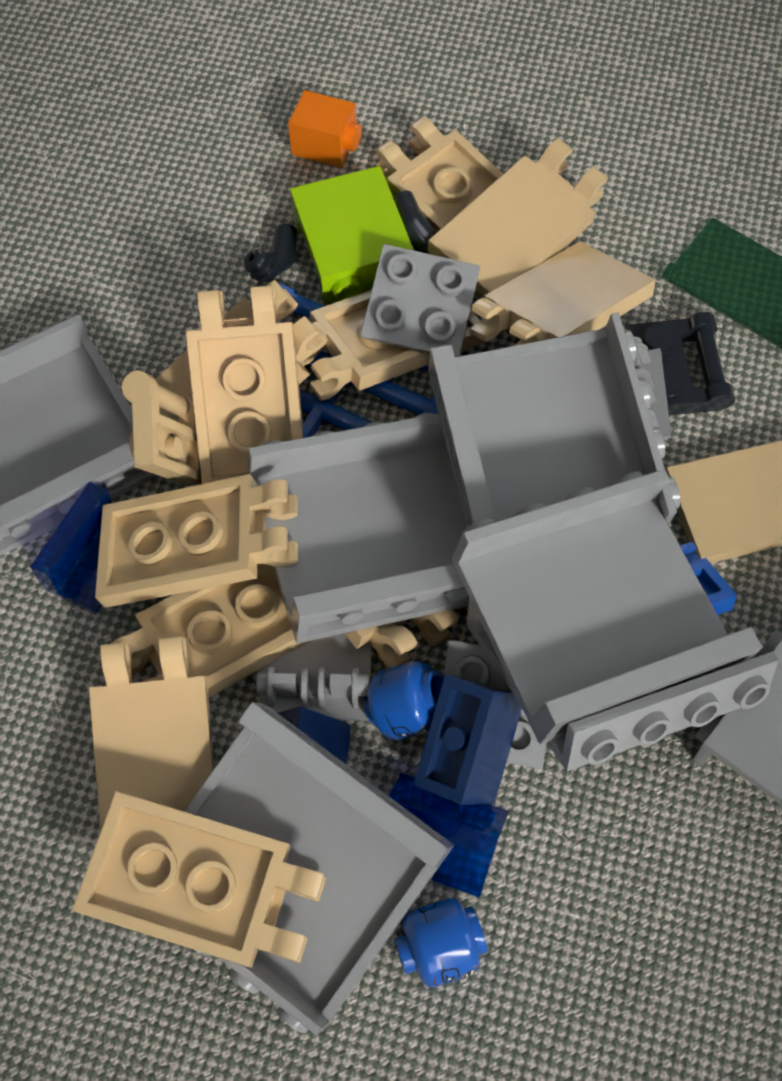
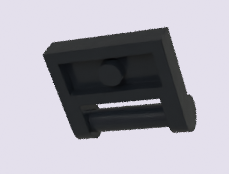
M698 312L687 319L628 325L627 330L632 332L633 337H639L642 343L648 347V350L661 349L669 416L719 411L729 408L735 403L733 387L725 380L714 337L717 332V324L713 313ZM695 341L706 385L705 389L693 390L682 342Z

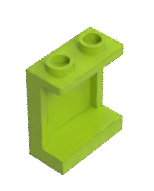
M381 166L290 188L293 219L298 233L302 232L319 278L321 297L325 305L372 290L383 244L413 250Z

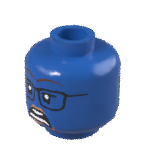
M412 661L378 671L370 681L368 696L365 697L364 701L368 720L384 736L392 740H401L428 733L445 677L440 671L434 670L430 665L422 661Z
M445 898L407 912L402 922L404 935L394 939L405 975L416 971L421 982L430 988H435L474 974L480 966V955L488 952L485 937L473 906L463 908L462 904L454 898Z

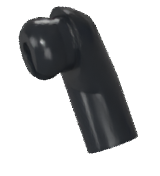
M402 190L396 193L393 199L413 250L431 254L427 250L428 241L437 231L421 212L411 191Z
M285 223L277 225L270 251L265 253L261 249H256L255 254L250 251L245 256L244 268L250 273L252 279L259 282H268L293 266L298 237L296 227Z

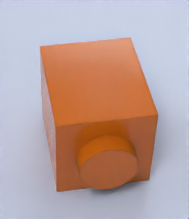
M304 90L288 122L291 155L339 168L343 167L349 152L357 150L361 140L362 126L357 124L356 103Z

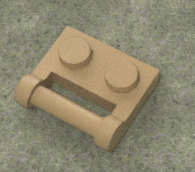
M135 370L125 376L121 389L123 396L132 402L133 432L129 438V448L134 459V467L184 485L202 483L193 396L181 391L174 393L158 385L153 376L143 371ZM159 409L166 411L170 418L161 415Z

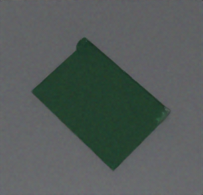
M712 218L677 261L668 264L661 278L782 349V256L717 219Z

